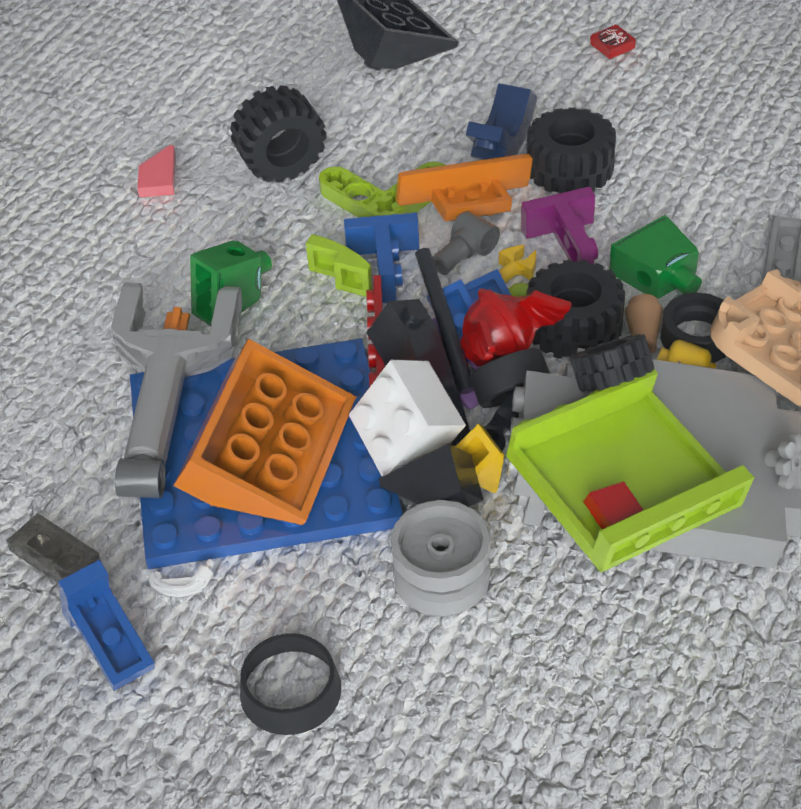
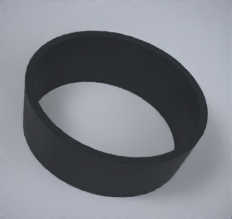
M295 633L270 637L256 645L243 662L240 676V702L242 709L253 724L267 732L279 735H295L310 731L321 725L332 715L341 697V680L331 654L323 644L312 637ZM284 652H304L314 655L330 667V675L324 690L311 702L296 708L277 709L262 704L250 693L246 684L250 674L261 662L269 657Z

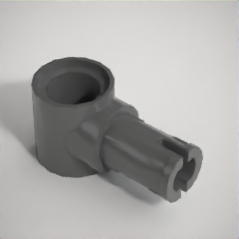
M469 211L460 214L453 224L450 242L432 256L437 272L442 275H448L465 258H471L475 253L481 256L490 254L500 238L499 228Z

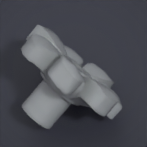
M789 434L788 441H783L778 450L770 449L766 453V465L775 467L776 474L780 475L778 485L781 488L791 489L794 487L799 490L801 489V434Z

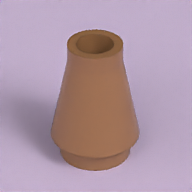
M649 294L636 295L629 300L624 310L629 331L632 336L644 334L650 353H653L657 349V338L663 316V307L655 296Z

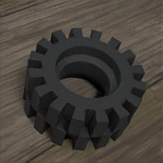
M644 334L630 335L622 339L617 338L607 343L603 342L598 344V346L586 348L585 351H579L570 357L581 392H592L596 389L602 390L609 386H618L620 383L630 382L634 378L643 377L646 373H651L655 369Z

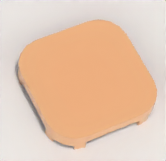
M776 269L767 272L760 286L737 300L727 296L710 327V334L716 347L727 357L801 407V282L782 277L780 271Z

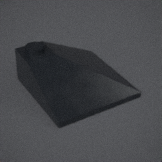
M337 0L354 50L364 59V64L374 70H382V68L398 69L457 48L459 41L412 0Z

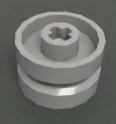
M445 500L430 501L409 509L395 523L391 536L393 577L397 593L408 606L423 614L443 617L463 613L478 604L488 591L491 576V562L489 559L491 548L487 524L474 509L459 502Z

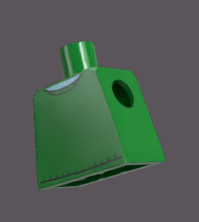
M665 215L611 244L609 270L613 271L618 279L644 294L660 299L675 289L682 294L697 292L702 284V279L696 275L699 254L697 247Z
M234 240L191 254V314L211 326L218 291L224 286L241 288V313L256 303L261 296V275L272 269L270 256L263 250L255 252L239 241Z

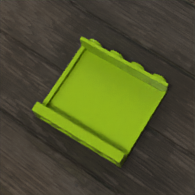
M655 369L651 373H646L643 377L634 378L633 381L623 382L618 386L609 387L604 390H595L587 397L571 404H561L551 412L535 419H525L513 427L506 457L601 573L742 506L755 478L744 465L725 472L652 392L658 375ZM624 481L644 511L602 530L583 501L590 492Z

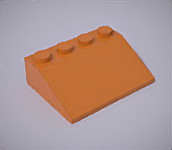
M248 338L232 363L173 486L211 506L304 525L356 396Z

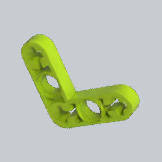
M432 161L421 165L417 169L444 166L445 164ZM328 167L319 174L321 195L358 218L415 213L431 203L430 201L399 206L396 202L397 183L383 191L342 167ZM355 196H367V197H368V198L363 199V200H354V199H352V198L355 197Z

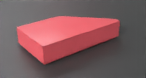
M174 145L167 146L139 165L137 186L139 197L174 195L176 159Z

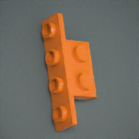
M527 153L403 171L398 174L396 202L399 206L431 201L444 221H455L465 211H469L476 216H491L496 213L511 211L513 199L506 190L527 187L529 185L533 158Z

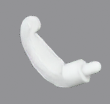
M208 559L204 565H199L192 577L163 579L161 573L155 571L150 574L148 580L151 587L160 594L173 597L190 596L200 592L207 586L213 576L211 569L214 566V561Z

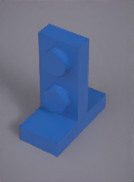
M417 212L344 219L346 247L358 255L376 254L378 275H381L383 303L397 301L396 287L403 286L401 264H394L393 262L400 261L399 251L419 250Z
M100 559L58 581L62 613L71 628L76 626L113 691L155 669L153 659L109 587V574Z

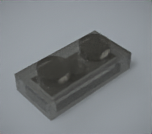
M38 513L6 540L12 553L57 583L59 580L100 559L99 552Z

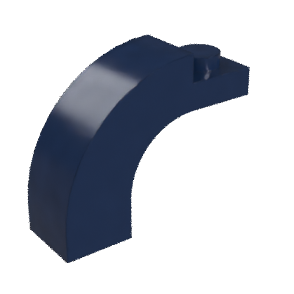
M498 83L493 106L486 124L471 121L468 123L466 136L473 142L470 155L472 158L486 160L518 154L527 136L537 102V96L531 89Z

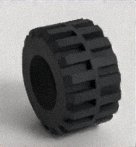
M280 85L278 89H275L274 86L266 87L265 92L256 91L253 93L254 97L250 100L245 99L241 103L243 108L236 110L233 115L236 121L230 125V130L233 133L230 135L232 143L249 170L257 178L262 177L263 181L271 182L274 179L276 183L284 182L285 178L288 177L290 180L295 179L300 172L306 173L310 170L309 166L312 163L316 164L319 160L318 153L324 151L325 144L323 141L327 139L324 122L306 97L295 88L290 90L288 86ZM282 130H285L282 134H280L276 138H273L277 133H279Z
M576 107L554 109L553 112L541 114V118H535L532 121V126H529L527 131V153L533 158L530 179H534V184L538 187L544 186L545 191L550 193L558 192V194L585 187H591L594 192L595 188L605 186L606 181L612 178L614 171L616 130L612 127V123L608 119H603V115L599 113H592L591 110L584 108L576 109Z
M572 259L563 260L561 264L554 262L548 265V269L541 268L537 271L536 277H532L528 283L527 295L536 290L552 297L570 301L572 305L569 312L565 314L564 319L556 322L554 325L538 328L532 343L540 345L539 349L542 352H552L553 357L562 359L563 357L575 355L578 348L595 347L600 343H607L619 338L623 330L625 290H623L622 281L616 279V274L613 271L604 270V266L598 263L589 264L586 260L572 262Z

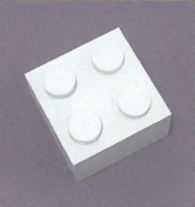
M390 360L349 414L382 477L447 444H451L466 426L429 361Z

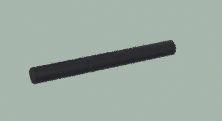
M421 248L415 252V256L460 394H468L474 391L469 379L471 373L430 249Z

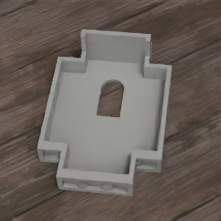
M578 348L577 352L585 351V349ZM652 359L655 370L658 372L652 392L725 472L744 465L755 478L742 506L650 550L775 569L787 544V536L801 538V489L799 490L794 487L791 489L781 488L778 485L780 475L776 474L775 467L766 465L765 457L768 450H778L783 441H788L789 434H801V412L778 409L776 390L753 374ZM566 364L564 376L526 371L523 387L515 386L512 411L519 412L518 418L513 417L509 442L513 427L521 421L529 418L535 419L551 412L561 404H571L592 393L579 390L572 364ZM508 460L507 476L514 477L513 495H517V505L524 506L523 524L540 526L546 505ZM564 528L563 537L572 538Z

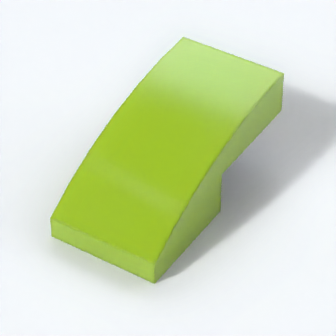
M311 234L306 242L309 271L335 277L336 289L366 297V290L373 289L371 265L348 247L325 237Z

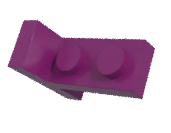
M585 187L521 202V231L525 239L554 233L568 260L572 259V262L586 260L589 264H594V260L598 259L597 244L594 238L588 237L584 225L594 223L595 194L591 187Z

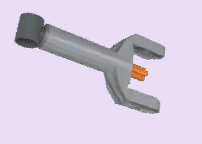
M123 283L111 326L114 336L113 340L116 344L115 351L129 366L144 372L124 458H120L116 466L115 490L118 497L159 499L163 497L166 481L165 465L185 377L211 371L233 358L242 311V292L240 287L224 286L218 291L210 333L202 334V331H187L190 314L182 313L181 307H173L172 312H167L162 330L142 329L146 314L143 308L142 284Z

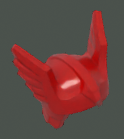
M479 289V298L469 307L463 320V337L460 343L465 356L475 365L481 367L507 354L529 349L536 330L541 326L554 325L556 322L564 319L572 304L570 301L552 297L536 290L526 296L515 297L498 294L490 289Z

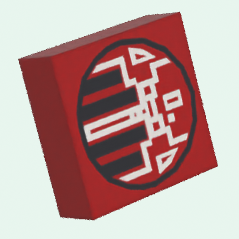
M615 24L591 34L590 45L608 59H612L635 49L636 39Z

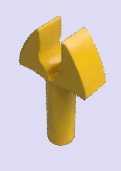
M524 245L512 246L499 252V264L503 266L499 273L505 284L516 275L524 276L529 280L534 277L536 271V250L523 260L521 259L524 257Z

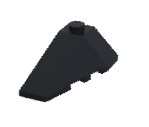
M420 299L389 301L366 333L385 365L390 360L429 361L466 425L451 443V445L456 446L471 430L440 332Z

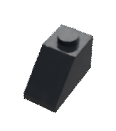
M447 444L379 478L380 487L418 505L430 501L445 500L459 502L467 507H471L484 500L472 455L451 444Z

